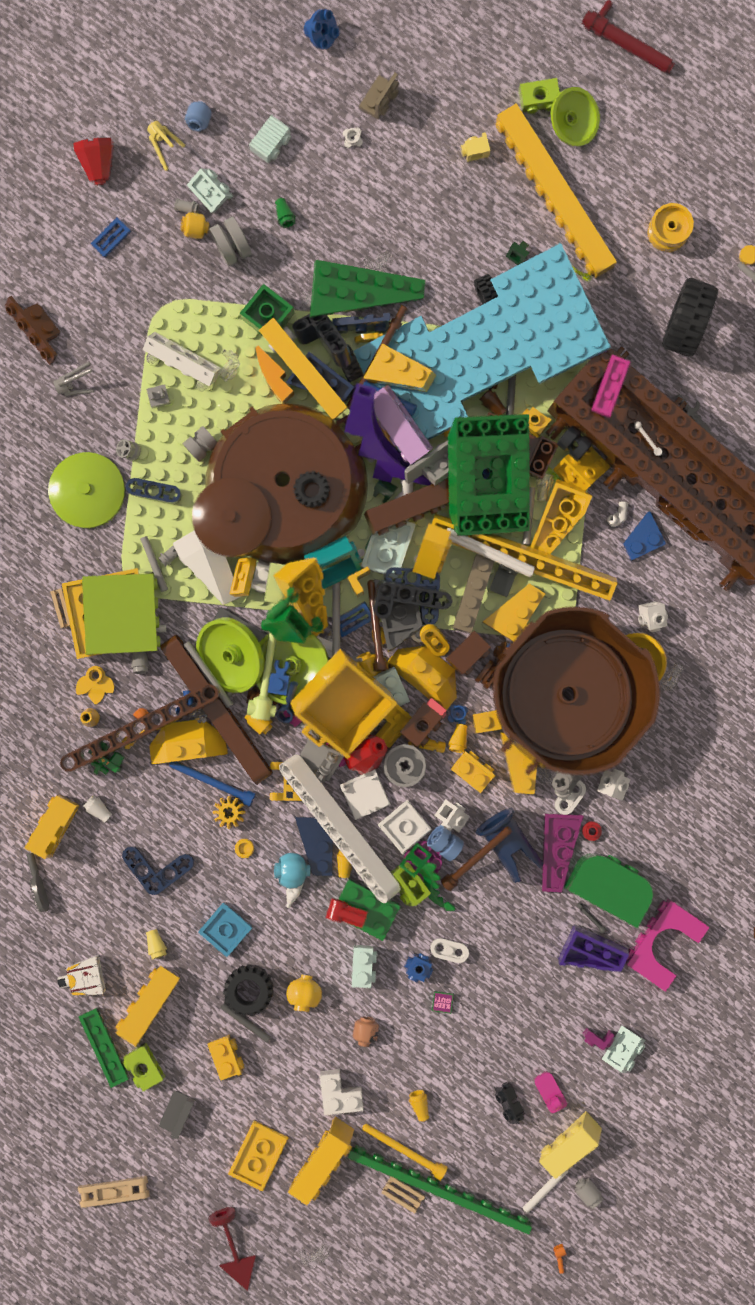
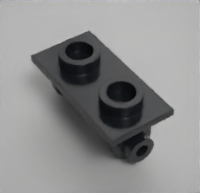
M505 1082L502 1084L503 1087H494L496 1091L495 1098L504 1109L503 1116L505 1120L510 1124L518 1125V1121L525 1118V1112L520 1101L512 1102V1100L517 1098L513 1085Z

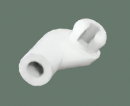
M400 479L402 492L395 499L413 492V482L407 484L405 480Z
M619 502L618 512L610 515L607 519L610 526L616 527L626 521L628 502Z

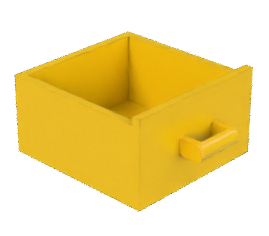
M341 648L290 702L296 717L306 724L301 733L318 747H321L327 741L347 759L352 751L398 704L385 686ZM312 729L321 738L317 740L308 732Z

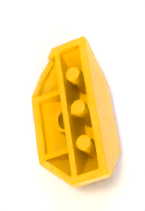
M425 645L397 649L387 661L390 668L395 667L401 677L429 700L432 698L445 710L457 698L455 669L439 656L433 655Z
M204 719L171 723L161 728L149 745L151 764L228 754L227 744L220 733Z

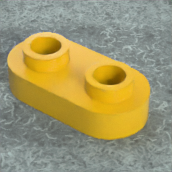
M427 624L420 629L421 641L433 655L442 656L449 651L448 640L435 625Z

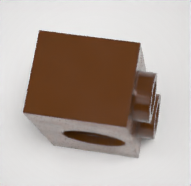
M424 702L400 731V735L417 749L420 746L424 747L431 739L428 737L431 732L434 731L436 733L443 723L440 722L442 716ZM421 722L428 725V729L424 732L417 729V725Z

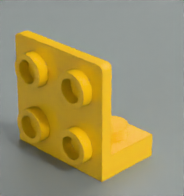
M590 447L578 462L568 454L553 470L563 481L586 491L610 468V465Z

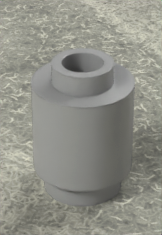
M581 1178L575 1183L576 1188L574 1191L586 1206H590L593 1209L602 1202L601 1192L589 1178Z

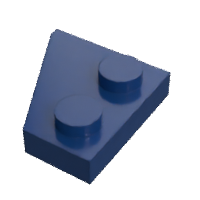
M650 511L645 514L623 543L631 561L666 544Z

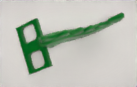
M416 843L399 867L414 878L419 872L424 877L423 883L431 893L428 896L429 899L446 911H455L456 908L449 902L445 903L442 897H438L440 892L436 889H439L440 886L436 881L440 880L441 877L434 873L436 865L427 862L432 854ZM417 848L427 855L424 860H421L414 854ZM409 860L415 864L417 870L411 872L404 865L406 861Z

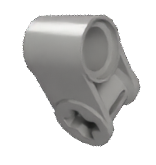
M557 772L552 781L556 796L562 799L569 797L582 775Z

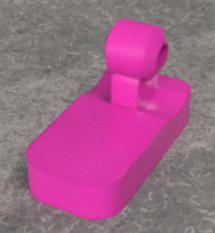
M544 1072L535 1078L534 1083L551 1113H556L567 1106V1102L550 1072Z

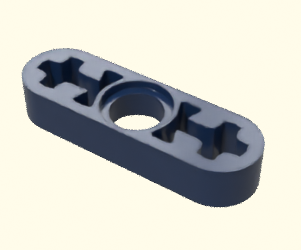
M131 478L126 483L127 492L135 497L170 504L178 503L182 497L179 488L173 485L139 478ZM135 482H137V485L139 487L144 488V484H147L145 486V494H142L143 490L136 489L135 492H133V489L130 488V486L134 485ZM151 486L159 488V493L156 496L149 495V488ZM163 487L165 488L164 491L168 493L175 490V493L178 494L177 497H173V500H170V496L163 494Z

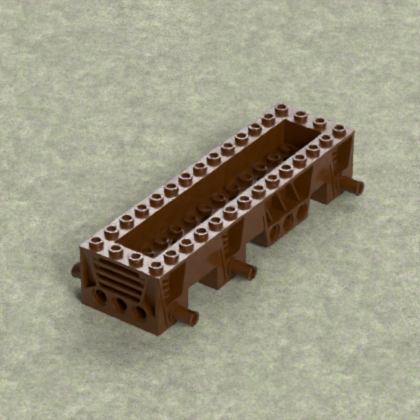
M619 347L617 352L611 348L591 358L547 410L556 419L553 425L545 432L549 437L555 431L550 437L552 440H555L564 428L569 429L574 425L581 431L583 436H587L607 456L605 461L614 470L603 482L607 486L612 481V484L608 487L609 490L613 491L622 479H625L632 486L636 483L641 485L656 499L655 506L696 542L707 543L722 556L719 562L729 570L726 577L719 583L720 587L725 586L723 588L725 591L728 592L738 579L747 586L755 584V532L751 536L745 531L747 525L753 526L755 530V473L683 411L684 407L687 406L686 401H683L678 406L683 400L682 398L677 397L672 402L631 365H629L611 417L608 418L592 412L594 401L611 356L614 355L626 359L630 354L626 350L621 356L620 354L625 348ZM641 422L642 428L656 447L666 450L667 458L661 459L659 456H656L654 449L639 429L635 434L629 431V424ZM689 474L696 477V483L693 485L687 482ZM717 500L725 502L724 510H719L716 507Z

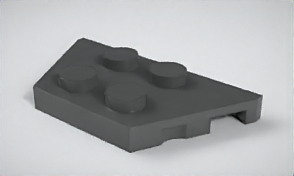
M377 579L374 580V582H375V588H376L377 583H378L380 580H377ZM384 585L381 588L382 594L390 592L389 585ZM407 588L400 591V597H407L409 595V589ZM393 601L390 616L381 619L388 652H391L422 628L419 607L414 604ZM379 605L380 613L386 611L387 605Z

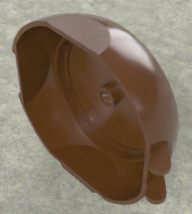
M273 404L255 410L252 406L249 409L251 412L226 431L224 429L220 431L223 436L216 443L210 456L206 471L205 488L211 483L224 478H239L254 484L265 495L270 505L272 519L269 533L264 542L257 549L246 554V556L252 557L257 561L261 560L282 565L305 560V555L352 532L362 516L367 499L368 480L365 462L362 456L359 455L361 444L354 446L340 428L346 425L348 415L335 421L326 413L299 404ZM316 471L327 479L330 495L329 498L327 497V501L321 504L322 506H316L315 508L305 507L296 499L293 486L296 483V478L298 479L301 473ZM281 473H285L290 477L289 484L284 487H280L276 483L277 476ZM315 482L307 483L304 488L305 494L309 497L316 496L319 493V485Z
M563 607L549 610L543 613L534 623L531 621L527 624L514 642L498 656L500 662L495 668L493 677V702L500 726L508 738L500 750L504 753L513 744L525 756L531 759L532 762L525 771L527 775H530L538 765L554 772L570 775L594 774L613 768L625 758L656 720L659 708L660 686L652 656L646 648L638 647L609 620L610 616L603 611L586 607ZM567 687L573 690L574 699L572 701H567L563 698L562 691L564 688Z

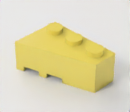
M585 1111L551 1145L548 1144L541 1150L539 1162L555 1179L599 1145L602 1128Z

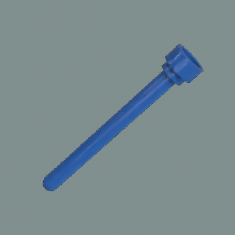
M176 761L169 762L171 768L240 798V801L248 807L252 805V800L256 796L255 792L250 790H244L243 792Z

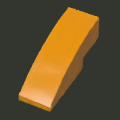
M257 346L258 362L269 388L282 404L287 403L294 396V392L283 381L286 377L285 371Z

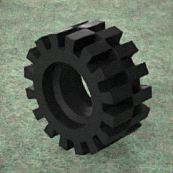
M489 274L473 281L475 291L482 305L498 297L490 280L492 277Z
M348 344L352 362L350 365L341 368L350 383L362 377L363 372L353 350Z
M316 471L301 473L300 477L296 478V483L293 486L296 499L305 507L315 508L316 506H322L321 504L325 503L330 495L327 479ZM309 482H315L319 485V493L314 497H309L304 492L305 485Z

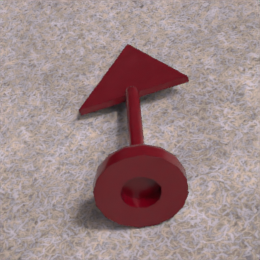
M227 1207L215 1211L209 1216L210 1225L213 1227L223 1226L234 1257V1261L220 1264L219 1267L248 1291L256 1255L239 1259L228 1227V1223L234 1220L236 1213L233 1207Z

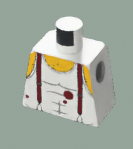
M99 955L70 965L66 968L67 975L58 977L59 988L70 987L72 995L103 994L106 991Z

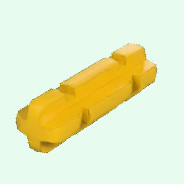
M430 739L424 747L420 746L419 748L444 753L446 743Z

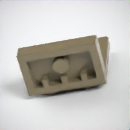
M394 72L389 81L378 75L359 105V109L376 119H379L381 115L385 116L389 109L388 103L391 99L395 100L399 93L398 74Z

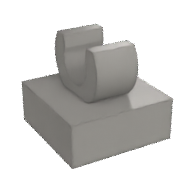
M165 384L146 389L152 409L170 404Z

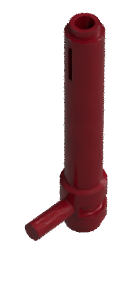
M607 0L599 13L588 10L581 23L585 26L586 30L594 31L596 36L604 37L663 73L671 72L675 65L672 58L609 22V19L605 16L613 5L612 1Z

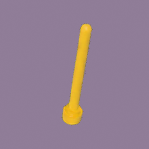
M368 1124L362 1126L364 1132L431 1170V1173L434 1174L433 1177L441 1181L448 1166L443 1163L431 1162Z

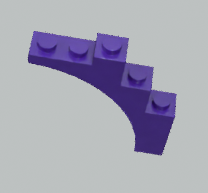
M357 383L345 432L363 437L359 455L376 460L372 478L391 482L392 477L405 480V470L410 466V463L406 462L402 458L401 452L387 440L378 424L374 407L376 388ZM423 474L412 481L420 485L429 486L431 484Z

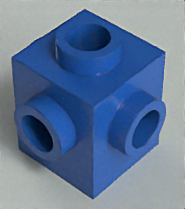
M414 953L412 958L408 957L404 967L407 968L406 974L409 975L408 978L418 983L419 980L424 982L425 978H430L434 969L431 967L430 957L419 953V955ZM421 966L423 970L422 972H416L415 968Z

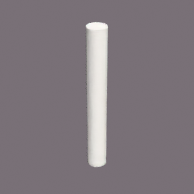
M566 1170L556 1179L552 1177L522 1207L524 1211L529 1213L569 1171Z

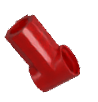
M331 898L325 917L335 922H345L362 928L367 911L350 906L342 900Z

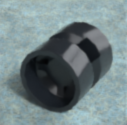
M572 425L560 438L557 445L564 451L568 450L569 455L578 462L594 442L587 436H581V431Z

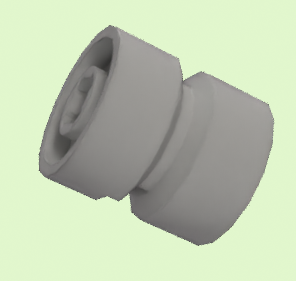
M201 426L195 432V437H189L182 444L200 462L207 456V451L214 449L217 441Z

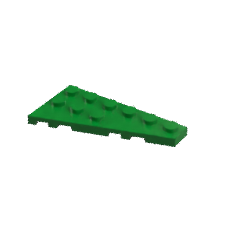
M316 260L314 262L310 318L320 315H332L339 312L369 309L376 306H388L395 303L419 301L424 298L425 280Z

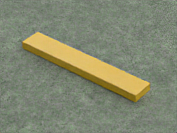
M274 318L259 330L332 420L336 419L348 408Z

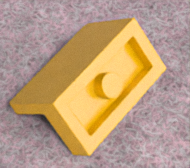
M369 567L348 577V581L357 598L364 595V590L358 580L370 574Z

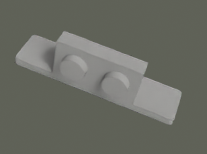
M448 440L439 444L429 454H425L415 464L407 467L405 470V482L407 484L423 474L436 486L449 476Z

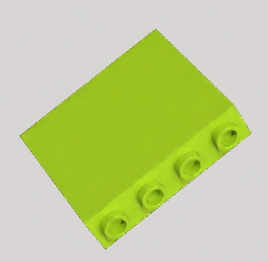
M153 574L82 576L86 655L157 651V647H160V636H156V628H159V616L155 617V609H158V597H154V590H157V578H153Z

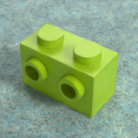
M409 862L404 864L411 872H415ZM399 865L390 872L400 885V899L405 905L417 906L431 894L418 875L415 878L412 877Z

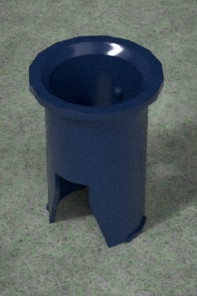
M507 808L484 821L476 830L477 836H484L489 843L507 826L512 829V833L499 843L493 851L512 878L513 883L521 882V878L511 854L520 849L539 868L542 867L544 862L540 859L513 818L514 809Z

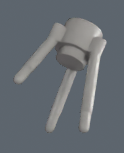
M87 362L66 375L59 377V379L54 380L57 393L59 395L64 393L65 397L75 394L93 393V389L70 390L73 388L71 381L93 371L88 369L78 373L89 366L90 363Z

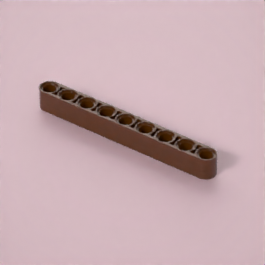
M175 634L162 643L160 648L190 692L210 684L183 646L184 642ZM209 688L206 691V697L212 699L215 696V690ZM220 697L214 703L202 708L256 785L273 774L264 757L232 711L224 705Z
M205 685L64 755L60 760V766L67 772L77 771L214 703L220 697V690L214 685ZM209 688L215 690V696L212 699L206 697V691ZM191 697H196L198 704L192 708L189 706L188 701ZM175 705L180 708V713L177 716L171 714V709ZM157 714H160L163 718L160 725L154 723V717ZM139 723L145 725V731L141 734L136 730V726ZM123 731L128 736L125 742L119 740V734ZM104 740L110 743V748L107 751H104L101 746ZM87 749L92 751V757L89 760L84 757V752ZM70 757L75 761L73 768L67 766V760Z

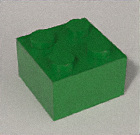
M264 283L240 312L241 319L259 334H261L259 330L272 318L283 328L295 314L294 307Z

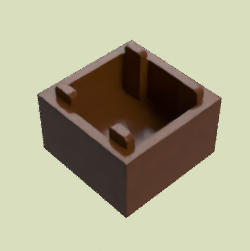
M474 630L445 660L461 676L464 673L468 675L473 671L471 666L480 657L484 659L490 654L488 649L491 646Z

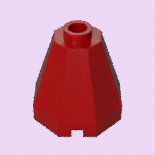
M93 138V141L85 139L73 143L74 151L89 181L94 183L95 186L105 185L106 181L110 180L114 152L113 140L111 138Z
M368 734L352 751L348 759L345 756L343 758L348 769L358 771L359 774L363 775L380 766L386 754L387 745L384 739Z

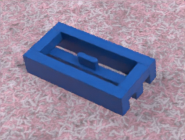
M116 217L90 244L106 258L131 233V230ZM119 224L120 227L99 247L98 244ZM124 229L121 235L105 251H103V249Z
M365 601L340 615V621L364 608V611L340 624V635L342 638L372 621L370 608H368ZM366 614L368 615V617L354 624L344 631L342 630L343 627L349 625L355 620L361 618Z

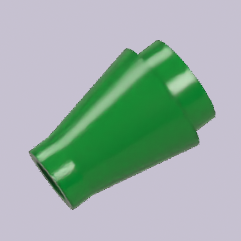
M285 198L277 199L275 205L278 224L282 228H289L295 224L296 216Z

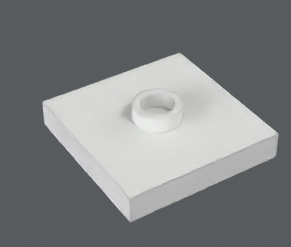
M408 800L378 824L402 854L432 830Z

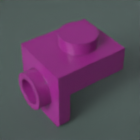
M587 1027L582 1033L585 1037L584 1041L593 1048L596 1045L603 1051L614 1042V1033L608 1030L603 1039Z

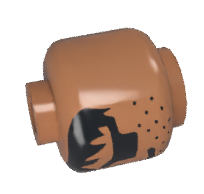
M361 1016L360 1019L355 1021L352 1036L354 1040L358 1041V1045L369 1047L370 1044L377 1041L379 1024L375 1022L376 1019Z

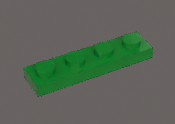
M98 1008L80 1015L78 1018L110 1088L129 1080L128 1073Z

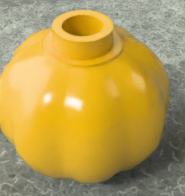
M301 975V979L293 980L289 984L286 997L289 1004L295 1005L294 1010L309 1012L310 1007L315 1008L320 1003L322 990L319 984L312 980L313 976Z

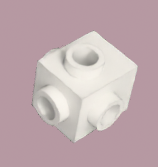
M655 601L638 605L640 614L638 620L641 628L648 629L649 632H657L661 630L660 628L667 626L668 614L664 603Z
M613 769V772L605 770L597 791L623 801L631 779L624 777L625 773L617 769Z
M447 800L443 802L435 814L437 818L443 821L442 826L449 831L453 828L458 832L461 831L470 817L464 813L465 808L456 802L453 805Z

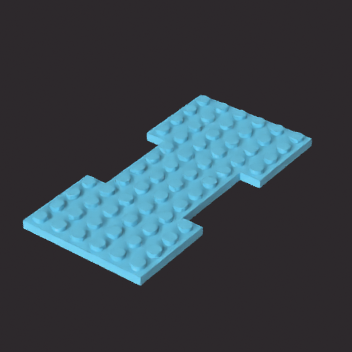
M561 243L490 279L498 295L497 298L429 332L422 316L402 325L395 332L388 347L429 368L436 374L427 392L390 386L396 396L417 405V410L411 417L427 440L451 429L455 417H468L462 404L463 401L532 367L539 384L611 349ZM385 335L354 350L363 373H365ZM371 383V384H373V385H375V386H377V387H385V386H386V385H384V384H378V383H375V384H374V383Z

